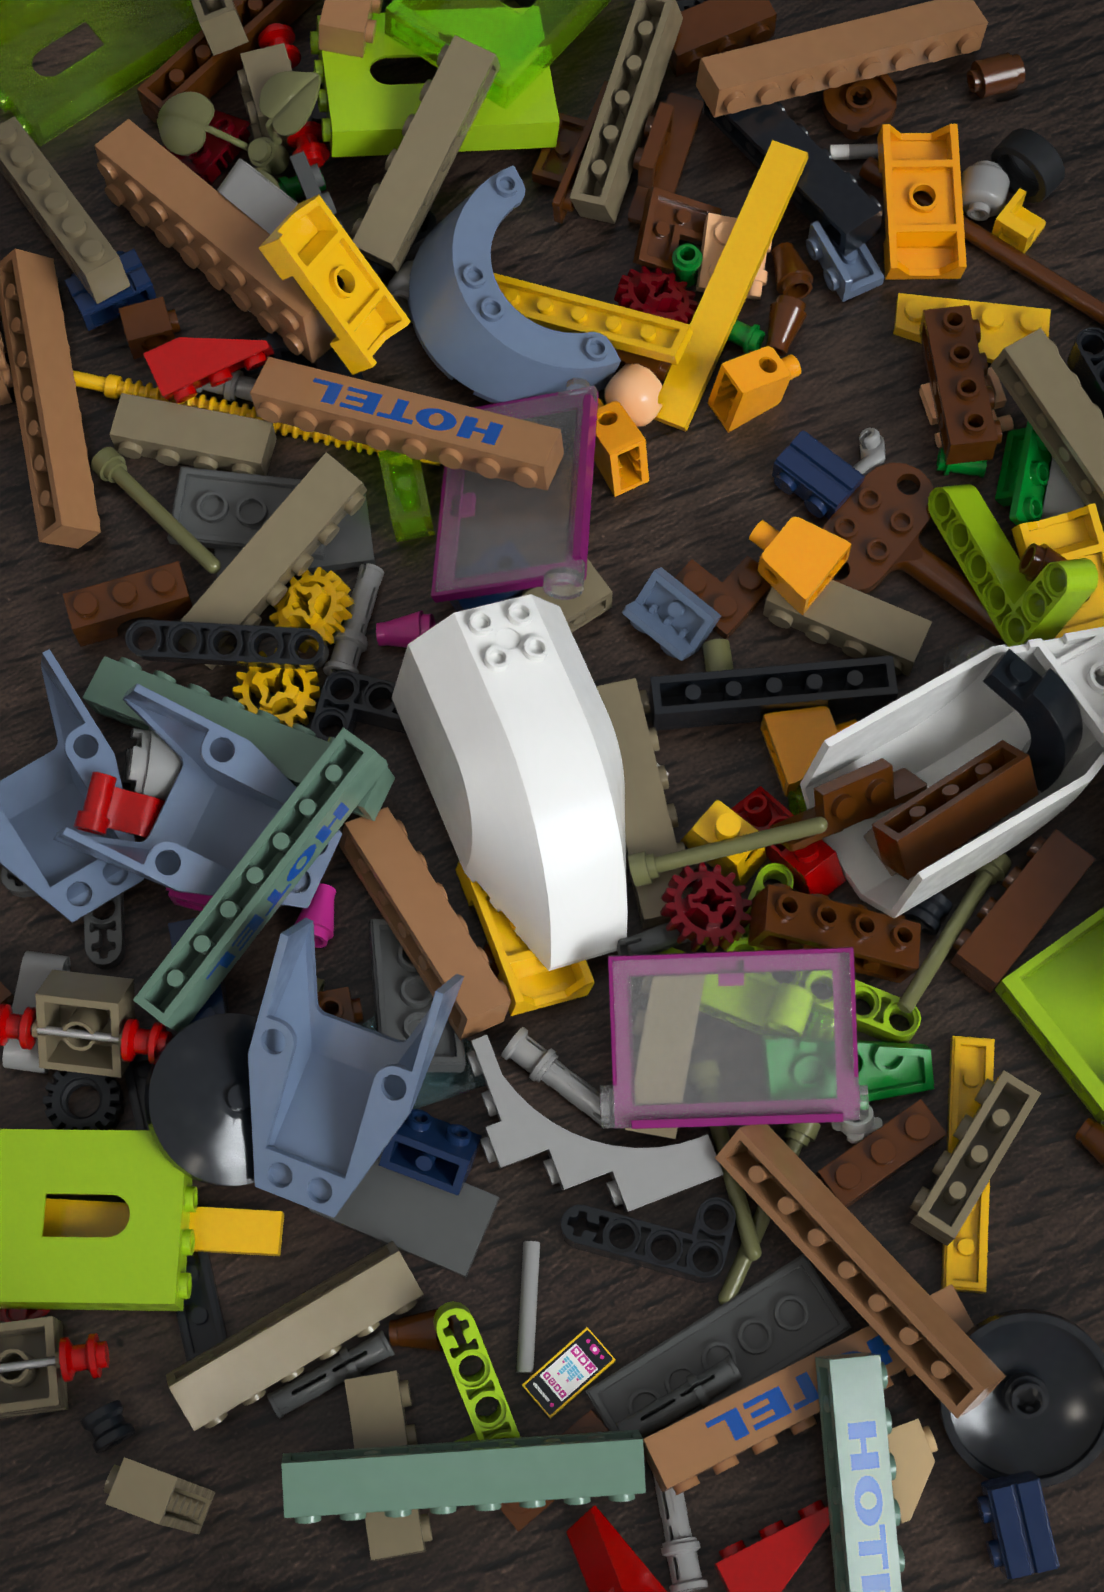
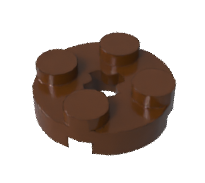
M883 74L871 79L825 89L822 98L824 115L828 122L834 128L843 132V135L848 139L857 140L862 136L878 133L882 124H889L894 118L897 88L888 74ZM857 95L859 98L867 97L866 105L854 104L853 96Z

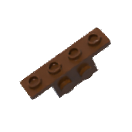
M604 81L588 120L558 112L560 124L556 147L543 148L532 171L533 182L558 189L552 202L554 222L562 224L566 213L572 212L575 208L570 200V195L609 81Z
M669 93L666 103H659L656 115L648 116L644 130V137L648 139L645 147H638L633 163V169L638 170V185L628 212L629 222L641 225L647 192L653 186L672 193L676 192L704 108L702 100Z
M881 758L815 787V807L771 825L770 828L815 817L825 818L828 822V828L825 832L781 843L789 851L803 849L818 840L839 833L845 828L863 820L873 818L879 813L899 804L906 803L926 790L927 783L906 768L893 772L892 764Z

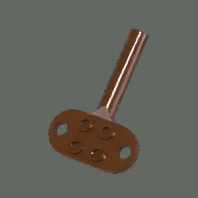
M888 463L873 469L865 476L862 484L822 527V529L852 544L848 560L843 565L848 572V576L842 580H832L867 594L876 588L890 572L895 570L904 571L1005 643L967 577L920 543L919 536L926 529L932 518L928 510V497L934 488L928 477L921 470L904 463ZM903 480H910L917 485L918 491L915 494L906 495L898 489L897 484Z

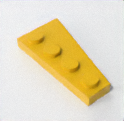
M898 293L893 334L921 344L919 330L923 310L970 305L973 320H979L981 329V340L978 343L979 352H985L987 362L993 363L1005 347L1042 328L1049 339L1051 309Z

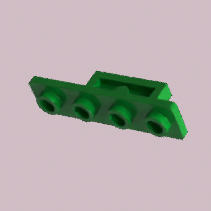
M1027 421L1026 428L1008 431L995 500L1003 507L1011 506L1009 518L1015 525L1040 520L1043 514L1042 504L1045 488L1049 481V467L1052 455L1029 421Z

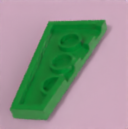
M760 1034L767 1100L837 1098L834 1039ZM857 1040L858 1103L934 1089L931 1049L925 1044Z

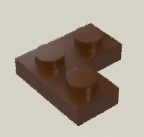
M653 186L647 192L633 263L655 270L660 268L664 273L673 271L672 255L678 247L679 239L702 246L705 217L708 213L721 215L722 209Z
M748 555L723 582L719 581L693 559L675 577L722 615L713 630L724 639H728L764 600L772 588L759 574L758 563Z

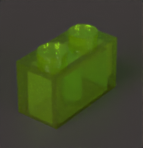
M389 450L378 452L396 541L400 542L435 535L421 460H415L405 454Z

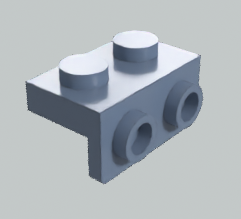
M818 220L810 224L808 239H806L808 253L814 261L818 260L824 269L823 275L828 288L831 291L836 290L842 302L883 284L884 275L865 243L847 256H844L830 242Z
M662 567L653 571L636 600L627 604L622 610V614L630 620L631 625L636 630L648 634L660 644L661 649L667 655L681 661L700 650L702 644L722 616Z

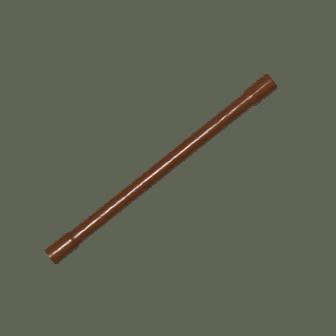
M870 156L863 164L859 176L883 191L882 173H879V161ZM918 191L913 194L915 202L921 206H929L933 203L932 197L924 191ZM963 216L966 241L1104 326V303Z

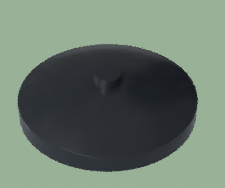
M224 1013L205 1017L187 1025L174 1034L158 1052L148 1073L144 1095L145 1114L153 1140L161 1153L175 1168L192 1179L205 1184L234 1187L255 1183L248 1051L258 1017L239 1013Z
M1019 1309L999 1313L971 1328L966 1334L1006 1377L979 1406L958 1419L938 1399L943 1426L955 1450L962 1459L989 1480L1007 1477L1008 1475L1024 1471H1033L1040 1478L1042 1488L1067 1481L1086 1469L1104 1448V1353L1095 1341L1084 1330L1068 1319L1050 1312L1034 1309Z

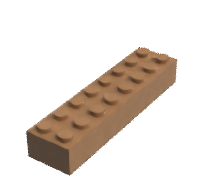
M127 119L94 145L99 160L97 167L107 185L105 193L116 206L123 205L130 211L131 216L140 226L145 227L147 225L153 230L158 240L165 247L170 248L172 246L176 249L190 268L195 269L197 267L200 269L214 288L217 290L224 289L231 295L234 303L242 311L246 312L249 310L254 314L267 332L272 334L276 331L281 335L285 345L295 355L302 354L313 364L332 348L330 343L336 337V334L293 276L282 280L259 250L261 244L270 236L266 230L130 119Z

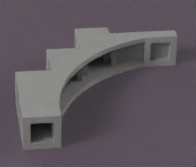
M488 1035L471 1040L470 1044L473 1051L466 1053L474 1077L482 1074L488 1090L482 1092L481 1096L489 1117L497 1114L500 1121L485 1127L487 1137L480 1139L488 1162L497 1161L499 1169L547 1151L550 1159L543 1161L551 1184L559 1183L562 1190L610 1172L612 1181L606 1183L608 1192L614 1206L622 1205L624 1212H629L724 1175L720 1163L715 1159L716 1153L708 1134L680 1144L650 1148H631L593 1141L562 1128L531 1107L505 1079Z

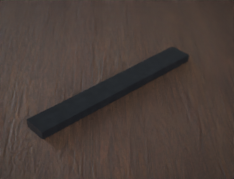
M152 1026L144 1027L143 1029H151ZM142 1054L135 1056L134 1060L130 1062L125 1070L124 1075L136 1130H149L145 1114L144 1095L148 1073L152 1064L149 1063L148 1056ZM198 1251L194 1252L192 1256H187L186 1273H191L192 1291L190 1299H184L183 1311H176L187 1362L228 1338L209 1252Z

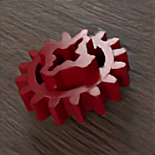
M645 266L641 267L640 273L630 269L627 276L622 275L614 296L618 306L686 324L691 323L698 307V302L694 301L695 292L685 290L688 284L686 281L676 282L675 274L671 273L668 275L663 273L662 275L660 268H656L655 272L652 273Z
M702 862L698 864L694 871L687 865L679 873V876L674 874L667 884L669 888H666L661 895V900L667 904L661 909L660 914L661 916L671 917L670 922L665 927L667 931L677 929L680 932L676 942L681 944L688 939L692 941V951L696 952L701 944H703L707 952H714L719 945L724 950L729 949L734 940L738 941L746 932L744 928L752 919V916L745 913L751 907L752 900L742 899L741 895L747 887L745 885L735 886L732 883L736 876L735 873L732 872L724 877L721 875V865L717 864L710 872L707 871L705 863ZM692 887V892L686 898H682L683 891ZM727 917H731L729 925L723 929H720V925L723 923V921Z

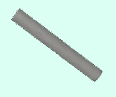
M536 1241L523 1242L516 1373L533 1374L540 1258V1242Z

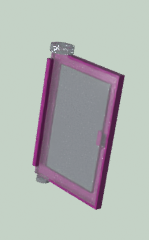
M572 378L566 383V391L473 407L561 429L564 455L548 491L534 487L525 488L515 482L499 478L490 479L472 471L460 468L450 469L444 466L431 597L435 603L542 586L544 592L555 599L570 600L582 595L587 572L599 396L596 387L590 386L587 380Z
M853 947L608 956L613 1085H600L602 1129L844 1122L860 1120V1111L869 1110L868 1086L859 1085Z

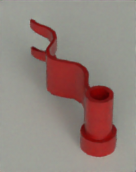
M93 772L82 811L78 810L73 827L84 832L106 836L107 829L109 828L147 838L165 801L145 794L115 787L116 777Z

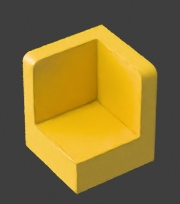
M1019 188L996 218L992 234L1025 254L1044 229L1046 221L1022 206L1026 191Z

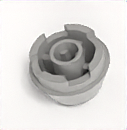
M150 727L148 730L132 728L131 738L137 739V743L133 748L127 749L122 783H129L130 791L165 801L181 769V760Z

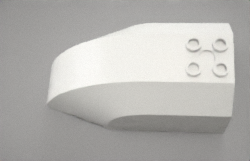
M532 594L455 612L408 644L391 698L464 873L473 883L477 881L489 895V902L498 912L502 911L516 927V934L548 971L617 951L618 940L627 938L624 770L618 740L611 719L560 606Z
M1104 627L1065 633L1060 638L1042 640V638L1031 639L1026 644L1006 647L1005 644L992 646L824 740L800 783L807 810L815 807V787L881 758L892 764L893 772L906 768L926 782L927 788H929L1001 740L1022 751L1026 743L1031 739L1026 722L1013 707L983 682L998 659L1008 649H1011L1041 676L1051 668L1073 694L1082 717L1083 732L1081 743L1055 783L1043 793L1038 790L1039 795L1022 805L1019 809L1014 810L987 830L979 833L955 851L918 872L909 880L898 873L891 876L863 837L872 828L873 823L902 804L881 812L873 818L845 828L839 833L823 838L822 840L836 851L844 877L861 900L890 917L896 918L1012 849L1047 824L1079 796L1104 765Z

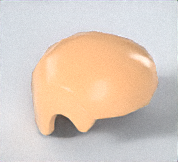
M625 364L606 385L605 401L606 404L613 401L620 402L637 427H644L653 421L662 407L661 403L658 404V395L662 389V384L650 369L639 364Z

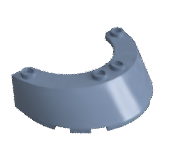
M512 165L496 173L481 184L432 229L419 247L409 275L408 306L415 333L427 355L449 379L455 378L463 385L474 391L473 395L492 403H501L556 392L559 393L560 397L568 395L570 397H577L589 394L590 391L603 390L612 379L621 362L610 340L597 332L568 333L543 327L516 310L506 299L497 284L491 264L492 240L500 223L513 209L521 204L525 196L524 183L516 168Z

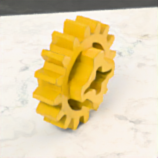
M317 567L313 575L307 569L302 574L301 579L297 580L294 576L290 580L291 586L288 588L285 596L273 606L277 612L270 615L269 620L275 624V627L315 630L324 640L333 644L334 637L332 634L335 631L344 633L345 628L341 625L342 621L352 619V614L346 609L354 604V600L348 595L351 589L331 570L327 573L321 567ZM312 639L302 642L299 650L302 653H306L310 645L317 652L319 648L318 642Z
M264 651L259 652L260 656L267 657ZM247 666V673L237 672L236 677L241 685L233 687V694L235 698L239 699L238 702L245 706V710L257 714L258 710L266 711L276 716L281 724L291 728L297 721L306 726L309 724L306 712L316 711L317 702L313 699L320 698L321 695L320 687L315 686L319 682L316 671L309 672L310 670ZM295 675L303 683V692L299 690V687L294 686ZM280 688L284 689V693L279 692ZM251 692L261 699L259 709L251 701ZM270 692L276 693L275 696L271 697Z

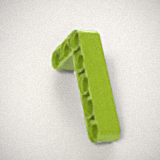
M964 484L936 487L930 492L928 510L934 523L1008 647L1026 644L1031 639H1054L1095 591L1099 579L1098 571L1095 564L1087 558L1050 562L1033 582L1027 581L1025 575L1019 572L1020 560L974 485Z
M767 864L758 873L748 900H752L765 888L763 883L769 879L778 880L793 889L794 878L792 872L783 864ZM751 907L745 913L750 915ZM748 924L744 928L746 932L738 941L734 940L733 944L727 949V952L766 949L748 945L750 925ZM832 970L790 971L793 975V980L789 982L790 984L800 986L810 992V987L817 983L825 984L830 988L832 996L824 1000L816 997L811 1012L834 1021ZM771 972L744 973V976L779 989L781 984L773 978ZM855 980L856 999L865 1000L871 1008V1012L867 1015L856 1014L857 1031L884 1042L908 1043L911 1041L921 1022L918 1008L915 1007L912 1013H904L897 1005L900 997ZM896 1014L906 1017L909 1021L910 1029L907 1031L894 1029L890 1024L889 1017Z

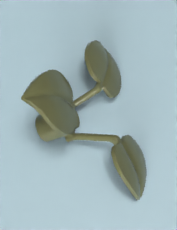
M284 71L273 75L265 83L260 94L259 107L262 114L269 118L265 126L270 139L259 137L248 144L215 127L209 126L215 112L214 105L204 95L191 91L179 93L171 97L162 106L157 118L160 137L166 148L180 156H189L201 149L206 139V132L248 151L249 160L253 165L257 166L255 169L280 188L277 180L272 175H278L285 171L290 158L287 149L281 146L282 138L278 137L276 132L287 137L300 131L306 124L319 95L321 76L314 72Z

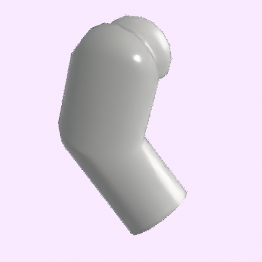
M866 428L859 435L861 460L853 468L864 476L876 467L884 465L886 461L885 442L879 431L875 428Z

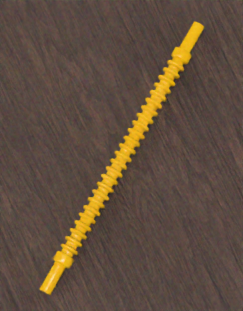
M73 370L77 387L104 392V396L107 398L118 399L121 393L169 402L162 396L159 388H154L150 382L143 386V382L140 380L133 384L131 378L123 381L121 376L114 374L103 377ZM201 394L199 398L195 396L185 402L177 403L264 420L257 417L255 408L249 409L246 403L242 407H238L236 401L229 405L226 399L217 402L216 397L213 396L210 400H207L204 394ZM280 422L273 423L275 434L277 431H281L282 436L292 433V437L296 439L299 435H302L304 441H307L309 438H313L314 443L324 440L326 446L334 442L336 448L345 445L346 450L349 451L352 447H356L358 453L365 449L368 455L377 452L378 457L381 458L384 454H387L388 459L398 462L405 458L437 466L441 465L440 463L425 459L415 460L405 454L389 450H376L369 445L350 440L341 441L333 436L315 431L305 432L298 427Z

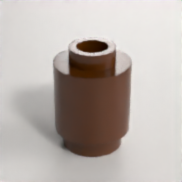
M1008 52L974 61L971 64V70L967 72V83L972 93L976 92L977 96L981 99L1015 90L1019 84H1023L1025 81V67L1022 58L1018 54L1011 55Z

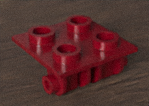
M215 110L209 126L215 127L249 144L248 138L251 134L246 129L250 125L249 121ZM206 132L205 142L196 153L189 156H180L170 150L168 151L209 185H212L214 180L221 174L219 169L225 170L228 167L226 161L233 162L242 148Z

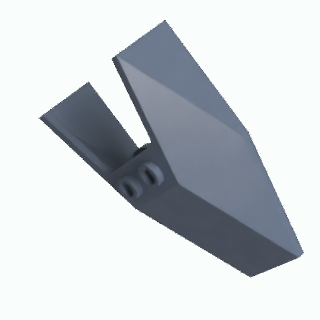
M48 649L42 653L41 670L57 737V746L51 752L0 780V864L73 923L142 882L144 878L53 840L56 833L65 827L82 835L135 841L133 834L109 828L107 829L106 836L84 832L73 827L78 810L82 811L93 772L116 777L115 787L121 789L123 787L115 753L54 655Z
M137 683L125 693L122 700L181 760V769L148 837L142 842L82 835L65 827L56 833L53 840L174 891L214 896L297 787L251 741ZM340 830L336 832L281 905L305 909L309 907L343 834Z
M304 918L280 934L248 1051L255 1187L333 1218L339 1213L410 1115L465 976L455 974L435 991L431 1008L409 1038L398 1040L326 1013L320 1008L317 993L313 920Z

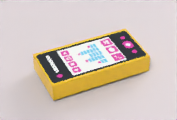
M586 1327L525 1381L522 1387L551 1420L616 1362V1359L591 1330Z

